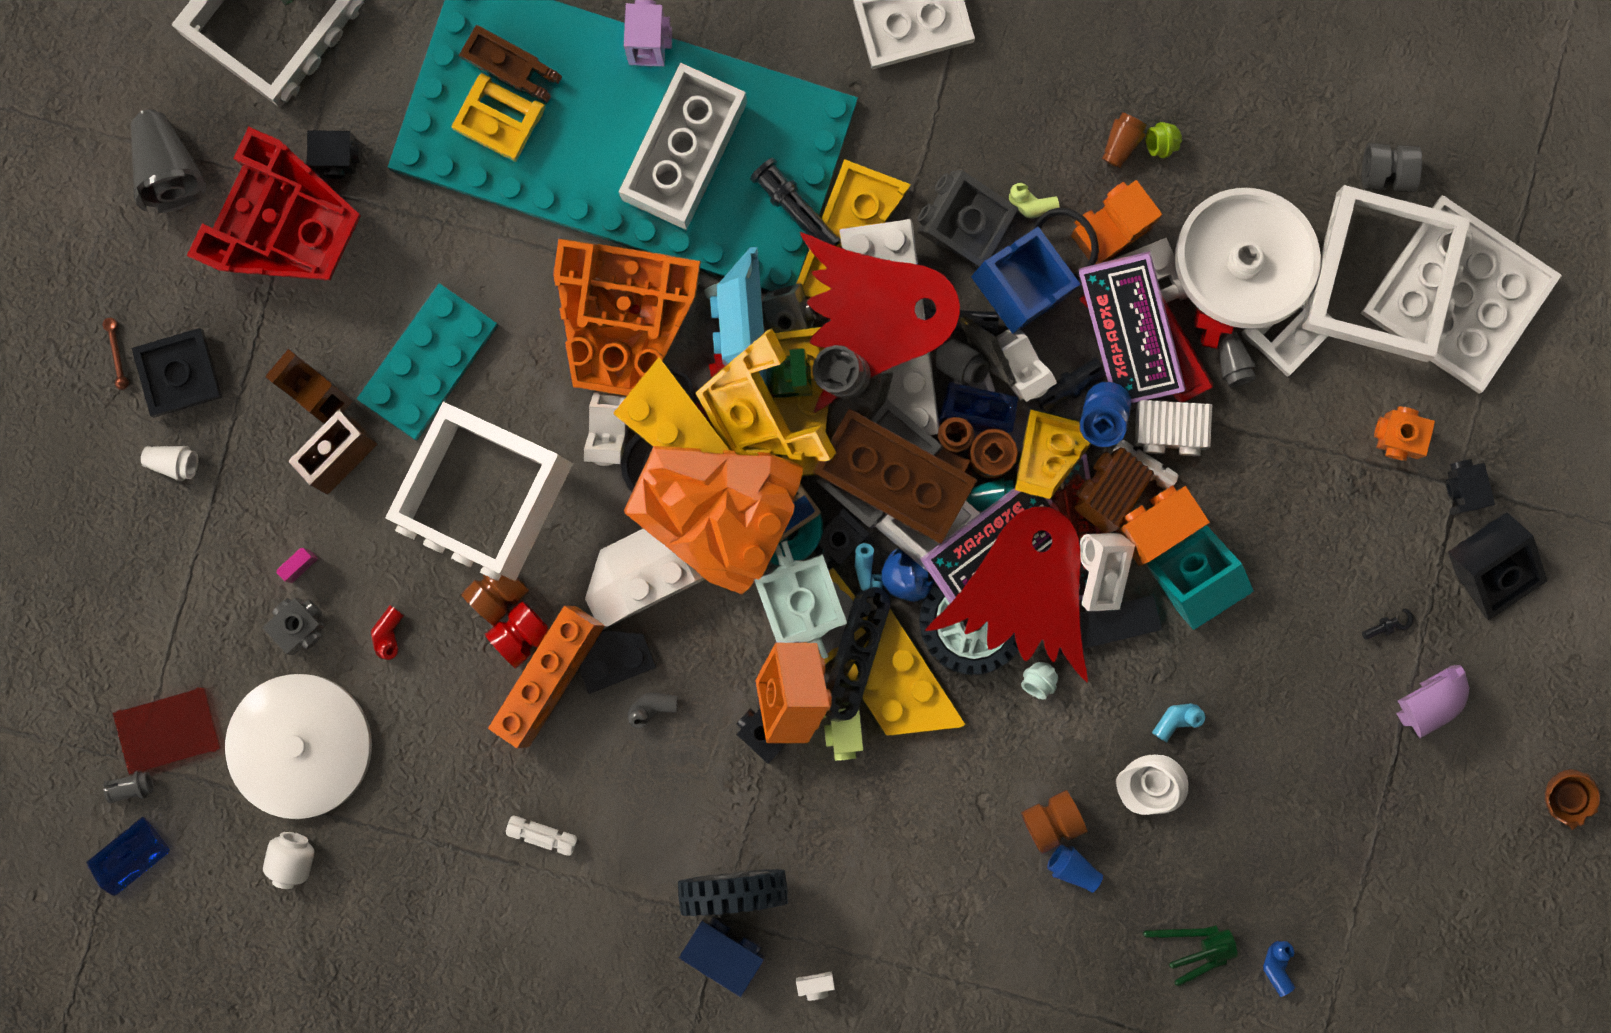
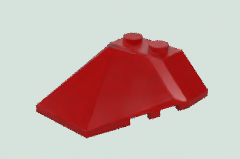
M248 126L233 158L242 165V168L213 228L201 224L187 256L223 272L331 281L361 215L283 142Z

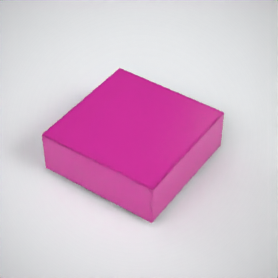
M300 548L277 569L276 573L285 582L293 583L318 558L311 550Z

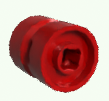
M522 600L508 613L507 622L499 621L485 633V636L505 660L517 669L531 656L530 649L532 647H539L549 631V627Z

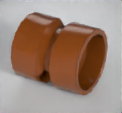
M999 429L985 430L977 435L969 447L967 456L968 460H970L969 466L973 473L982 479H999L1007 474L1016 462L1017 446L1013 438L1005 431Z
M483 574L484 579L482 581L474 580L461 593V596L477 613L494 626L508 613L507 605L509 603L517 604L529 591L528 587L518 577L514 581L501 575L499 581Z
M1067 790L1052 796L1048 801L1047 807L1036 804L1021 812L1025 825L1041 854L1060 846L1061 837L1071 840L1088 832L1082 816Z

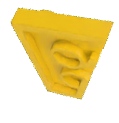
M1030 410L1015 490L1051 499L1091 445L1080 431V422Z

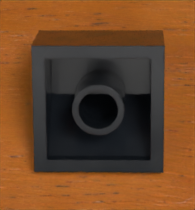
M1508 512L1488 523L1484 528L1448 551L1456 576L1488 620L1548 581L1534 536Z

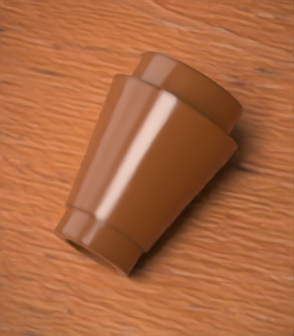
M1122 112L1119 119H1114L1102 160L1121 168L1123 163L1146 136L1143 132L1147 125L1139 119Z
M952 417L945 420L939 427L938 439L945 450L960 455L972 444L974 430L967 420ZM952 439H957L960 442H953Z

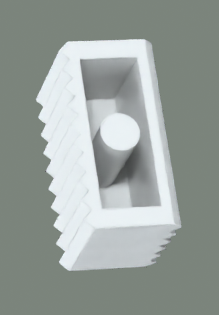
M1140 400L1136 405L1134 446L1143 447V453L1165 454V448L1179 449V455L1201 456V450L1210 448L1212 404Z

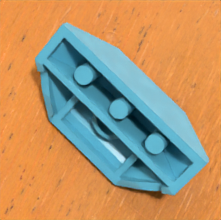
M750 247L717 285V296L710 297L712 318H719L720 332H713L714 354H722V363L725 366L764 333L757 247ZM764 369L759 371L768 388L767 370Z

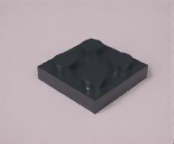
M194 329L131 348L151 417H159L222 398L203 329Z

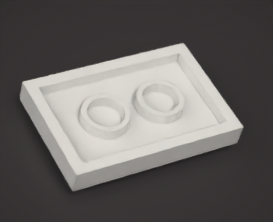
M964 0L853 1L872 70L970 44L975 40Z

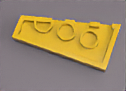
M660 358L654 362L613 413L614 416L653 447L698 448L704 453L723 454V450H729Z

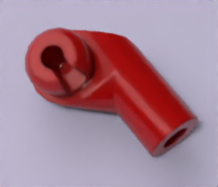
M389 605L371 630L374 651L379 658L385 660L394 659L398 654L394 629L404 617L400 611Z

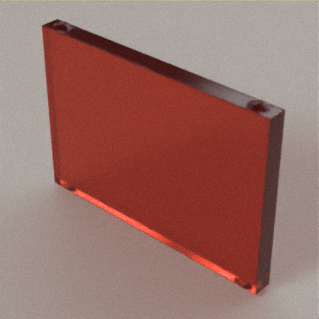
M197 687L188 692L129 709H120L113 713L129 775L134 774L138 770L145 771L221 749L204 687Z

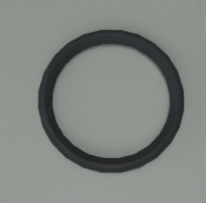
M1055 208L1045 212L1036 221L1033 229L1037 227L1041 229L1048 219L1058 215H1066L1080 222L1086 229L1091 241V256L1085 267L1096 264L1099 253L1098 239L1092 225L1083 215L1069 208ZM1079 272L1074 273L1077 280H1080Z

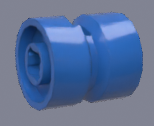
M1101 382L1094 385L1088 391L1080 419V431L1089 443L1099 447H1110L1118 444L1124 438L1132 406L1131 397L1125 388L1113 382Z

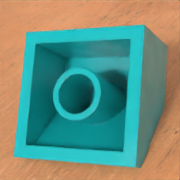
M1207 525L1146 563L1176 611L1193 630L1254 592L1243 564Z

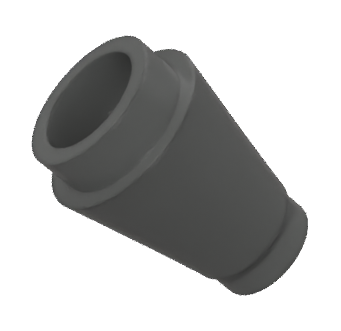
M1238 332L1221 335L1218 348L1222 380H1226L1229 387L1242 386L1255 380L1256 375L1254 371L1257 367L1239 338Z

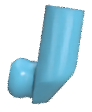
M867 543L859 544L856 548L854 567L859 585L862 590L872 587L882 589L881 574H872L874 548Z
M1191 703L1172 705L1162 716L1152 734L1167 743L1178 727L1192 726L1198 728L1202 726L1206 717L1205 713L1199 706Z

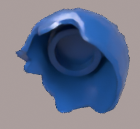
M899 548L892 551L888 556L881 574L882 583L891 595L912 602L925 598L935 582L933 579L929 583L928 572Z

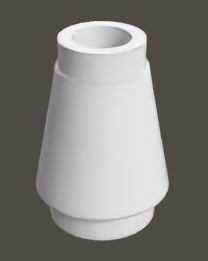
M146 446L141 454V464L143 467L178 481L192 479L198 468V454L196 451H191L188 446Z

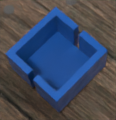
M1039 227L1016 240L1011 246H1007L985 260L971 276L1012 334L1064 301L1081 285Z

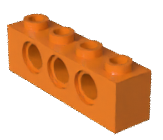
M563 606L488 729L517 749L530 747L605 625L577 606Z

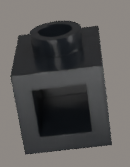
M307 130L306 165L315 173H324V177L331 179H343L346 173L356 174V163H361L362 146L361 142H357L356 137L351 131Z

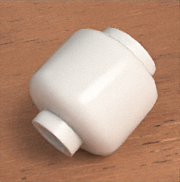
M283 832L279 837L270 840L264 860L263 872L266 877L273 880L272 884L281 889H292L294 885L302 884L308 880L315 853L314 848L308 843L307 837L294 832Z

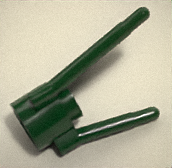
M1217 925L1198 929H1161L1143 932V936L1146 938H1207L1201 940V952L1170 962L1169 967L1174 969L1203 959L1207 960V963L1174 981L1176 986L1191 981L1216 967L1227 965V960L1237 957V947L1229 929L1219 931Z

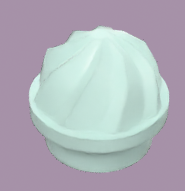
M1037 662L1024 671V680L1021 686L1030 695L1044 700L1057 689L1058 675L1050 664Z

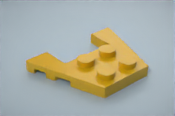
M773 329L763 333L696 392L717 434L728 449L735 451L738 455L757 456V452L788 455L789 459L802 460L804 456L817 457L818 461H829L836 454L822 425L795 433L790 432L759 371L780 365L787 358Z

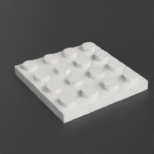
M1442 195L1432 208L1471 218L1468 230H1472V239L1467 251H1462L1459 264L1464 265L1459 284L1453 286L1451 299H1455V306L1450 319H1445L1442 333L1446 334V341L1443 351L1440 355L1436 354V357L1430 361L1480 394L1485 390L1562 275ZM1422 222L1360 314L1392 335L1424 343L1453 230Z

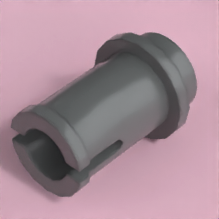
M141 770L135 771L132 776L104 781L103 784L105 787L103 789L105 798L110 804L136 796L143 799L154 790L150 773H143Z

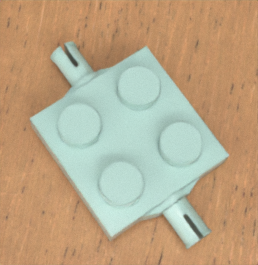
M783 541L781 544L785 556L782 554L779 543L775 550L780 566L773 572L763 575L759 580L754 579L776 642L817 643L821 656L825 659L829 656L821 637L830 629L847 624L823 555L821 554L807 560L794 561L787 543L788 541Z

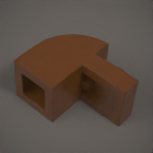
M289 349L265 376L324 424L338 410L344 413L353 402L333 383Z

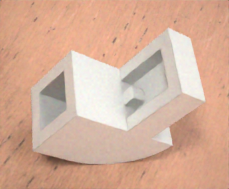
M1008 329L985 343L1002 375L1020 401L1024 399L1027 402L1030 399L1039 398L1050 387L1057 384L1052 372L1039 360L1028 337L1021 330L1012 334Z
M593 392L589 405V434L584 447V462H594L600 466L621 463L623 452L627 445L628 426L614 416L613 413L627 396L607 392Z

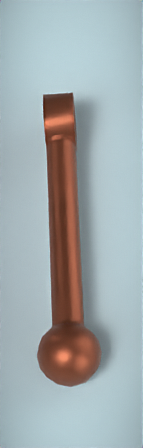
M110 317L103 321L102 326L109 334L117 375L115 386L119 390H124L129 386V381L124 377L115 332L118 329V322Z

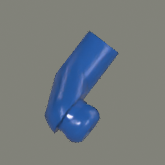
M1287 941L1274 942L1268 948L1263 965L1265 974L1280 997L1289 994L1296 988L1285 972L1290 957L1294 956V948Z

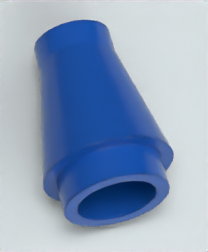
M1063 844L1060 845L1053 852L1047 864V869L1053 872V877L1082 887L1091 893L1097 890L1103 880V874L1097 871L1073 846L1066 847Z

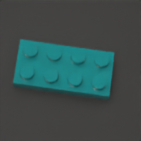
M439 283L359 394L357 400L417 441L440 409L442 403L448 398L499 325Z

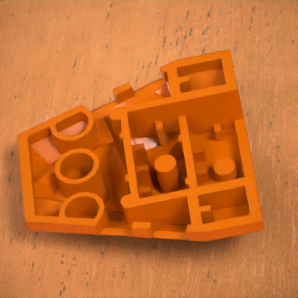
M558 239L553 276L555 286H558L561 303L559 310L561 320H564L567 337L565 344L573 387L627 396L658 358L663 362L686 314L696 298L701 261L610 245ZM635 304L640 307V313L638 314L629 312Z
M654 446L624 512L708 582L743 594L751 587L754 579L759 580L763 576L793 515L795 508L793 499L800 486L803 467L765 452H757V456L738 455L732 450H723V454L704 453L698 448Z

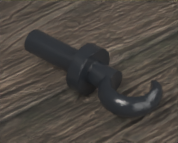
M1408 609L1402 610L1408 616V622L1405 625H1401L1396 617L1392 619L1388 617L1381 618L1379 625L1363 631L1362 636L1367 640L1383 632L1386 635L1394 633V627L1399 630H1406L1413 624V614Z

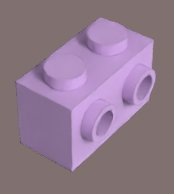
M635 0V4L626 3L624 49L629 65L664 66L665 48H672L670 17H665L662 5H656V2L653 0Z

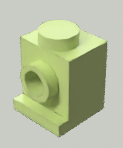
M859 710L852 719L841 722L831 721L830 725H824L826 747L833 746L835 761L856 759V751H863Z

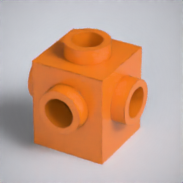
M1399 406L1397 411L1391 410L1384 417L1378 419L1374 432V437L1378 438L1376 448L1385 450V456L1401 461H1407V457L1415 459L1427 456L1435 421L1419 417V411Z

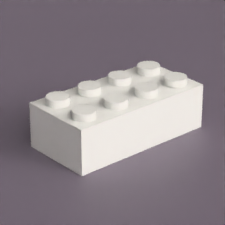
M680 63L619 190L622 201L687 230L747 104L746 92Z

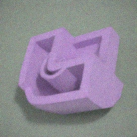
M1454 665L1421 682V688L1398 700L1403 710L1396 714L1403 726L1413 727L1419 739L1452 721L1464 709L1468 700L1469 684L1461 665Z

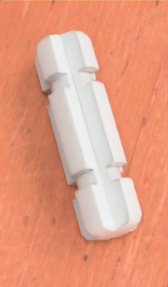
M1121 440L1113 449L1115 451L1122 447L1127 452H1130L1132 456L1137 457L1138 461H1141L1143 465L1153 470L1154 475L1150 481L1156 480V484L1165 490L1172 485L1174 486L1178 480L1179 475L1168 467L1164 469L1162 463L1143 453V451L1139 449L1135 451L1133 449L1134 446L1125 440Z
M511 816L506 828L507 836L516 839L524 837L525 842L552 850L554 847L558 849V853L567 856L572 855L577 842L575 835L563 832L561 835L558 834L557 829L533 821L528 824L525 823L526 819Z

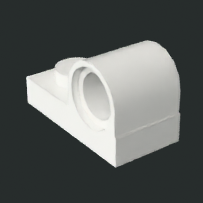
M1120 533L1086 534L1081 538V563L1089 571L1082 605L1088 611L1120 610L1135 545Z

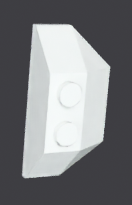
M641 529L600 550L585 600L594 618L605 625L604 630L705 580V578L645 529Z

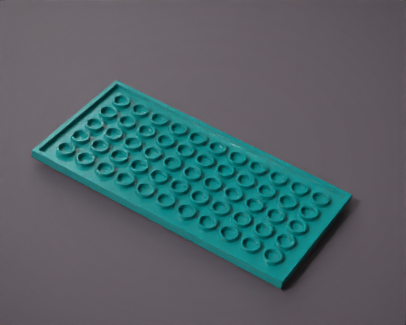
M555 0L444 1L388 164L389 170L636 250L701 261V271L723 278L750 247H757L761 290L770 292L797 283L809 250L800 232H805L800 229L797 223L781 206H773L770 203L771 197L758 183L753 184L750 177L764 162L774 158L777 161L776 166L789 181L794 180L797 183L799 195L820 217L858 97L672 38V48H665L664 66L629 65L624 49V22ZM476 25L532 54L539 59V62L562 76L559 84L549 82L535 71L530 77L529 82L544 88L551 94L548 103L542 102L524 90L521 92L459 57L462 48ZM680 63L746 92L747 98L745 109L687 230L622 201L619 194L624 179ZM481 73L491 77L493 83L533 103L536 100L545 105L541 119L535 125L516 162L451 128L471 88ZM487 95L483 96L480 101L521 123L525 117V114Z

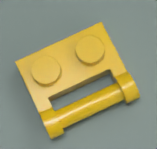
M481 73L477 77L451 128L516 162L535 125L541 119L545 105L536 100L532 103L493 83L491 77ZM487 95L525 114L522 123L481 103L482 97Z

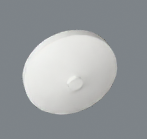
M1235 188L1210 196L1191 212L1177 239L1175 264L1179 281L1185 293L1206 315L1223 324L1234 327L1261 328L1285 320L1305 303L1313 291L1319 276L1321 254L1314 229L1304 214L1292 203L1279 195L1265 190Z
M291 674L276 677L252 690L235 710L230 720L225 740L227 766L239 791L248 801L262 811L289 819L319 816L343 804L353 795L363 781L372 753L369 723L355 698L335 682L308 674Z

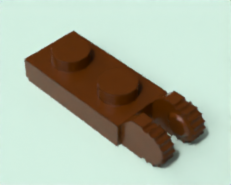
M479 25L475 26L459 54L462 60L521 92L524 90L545 103H548L551 94L544 88L529 82L533 72L535 71L549 82L559 84L562 79L558 72L539 62L537 57Z

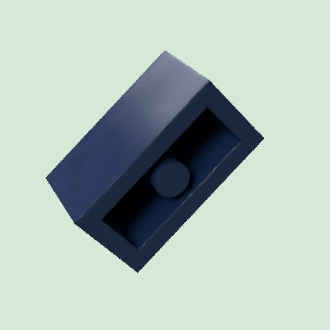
M712 917L710 921L703 918L680 954L679 959L741 998L764 961L765 956L759 953L762 947L745 936L740 941L730 935L731 927L715 917Z

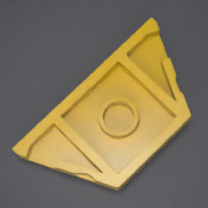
M890 609L862 699L886 736L964 726V721ZM853 664L848 673L851 681L856 680L858 676V668L855 664Z

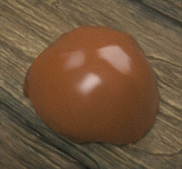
M1568 769L1558 772L1548 782L1545 790V802L1553 818L1574 830L1578 825H1584L1586 817L1593 816L1598 812L1600 792L1595 780L1589 774Z

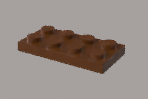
M850 408L830 441L836 454L829 461H819L813 471L819 477L939 544H942L977 482V479Z

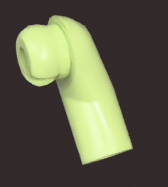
M1017 183L1010 189V203L1018 207V211L1027 218L1041 217L1051 209L1060 208L1057 196L1037 199L1029 192L1026 184Z

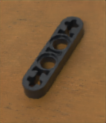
M872 587L862 590L854 598L826 687L831 692L832 704L825 716L831 721L841 722L852 719L859 710L890 610L889 596L881 588ZM874 597L873 604L877 606V609L870 611L871 605L866 603V600ZM868 616L867 621L860 620V618ZM857 628H863L868 634L869 640L865 647H860L855 642L854 633ZM848 661L853 662L858 668V676L854 681H850L844 675V665ZM852 688V691L845 692V689ZM842 698V704L846 706V710L838 712L839 706L835 704V699Z

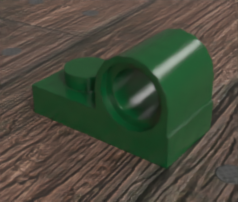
M805 349L789 350L790 356H787L780 365L766 369L768 390L772 398L813 395L810 359Z

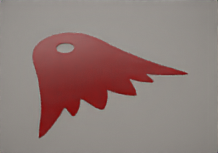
M800 232L808 248L827 267V269L812 271L813 276L831 288L807 300V304L814 311L831 319L812 336L810 344L822 348L834 345L845 346L866 360L870 367L872 378L892 367L933 351L951 336L959 319L960 303L954 286L944 275L926 266L880 259L852 252ZM923 298L931 299L936 305L934 316L928 320H922L915 314V305ZM823 389L816 403L814 413L827 406L837 396Z
M1045 506L1031 507L1015 515L1000 532L987 556L961 592L930 623L925 631L942 629L968 618L964 633L970 634L988 622L987 646L989 650L999 647L1015 633V640L1020 655L1024 661H1028L1041 640H1043L1046 652L1052 662L1056 661L1059 648H1061L1074 670L1084 681L1088 682L1080 630V544L1076 530L1070 520L1061 512ZM1041 530L1047 531L1052 537V545L1045 552L1037 551L1032 544L1034 534Z

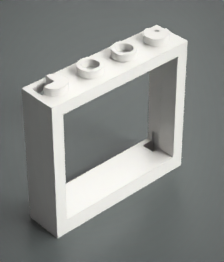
M190 0L172 23V26L183 37L281 108L292 95L296 97L300 89L299 84L304 77L313 74L321 63L320 57L328 46L331 48L337 44L343 34L342 28L349 19L353 20L359 15L358 10L363 5L364 0H337L272 85L268 84L200 33L224 0Z
M1344 185L1336 193L1321 251L1320 272L1316 285L1310 294L1302 329L1424 362L1435 358L1436 354L1440 355L1446 341V334L1442 333L1445 319H1450L1455 306V299H1451L1453 286L1459 284L1463 274L1464 265L1459 264L1462 251H1467L1472 239V230H1468L1471 218ZM1354 204L1453 230L1424 343L1325 317Z
M443 402L385 518L398 524L395 529L396 532L413 540L419 534L426 538L423 545L443 554L445 548L454 551L451 557L453 560L470 568L473 562L482 565L480 573L499 581L501 575L516 581L573 463L552 451ZM458 427L542 465L496 559L413 520Z

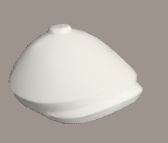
M1164 755L1140 757L1131 762L1116 778L1117 791L1124 805L1132 812L1141 815L1172 812L1184 803L1188 794L1189 783L1185 771L1175 760Z

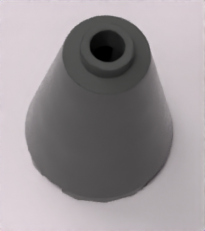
M151 109L138 113L131 122L133 193L136 205L141 210L147 212L146 206L156 207L158 213L180 210L192 205L197 201L195 195L200 190L203 194L206 191V182L202 173L165 114Z

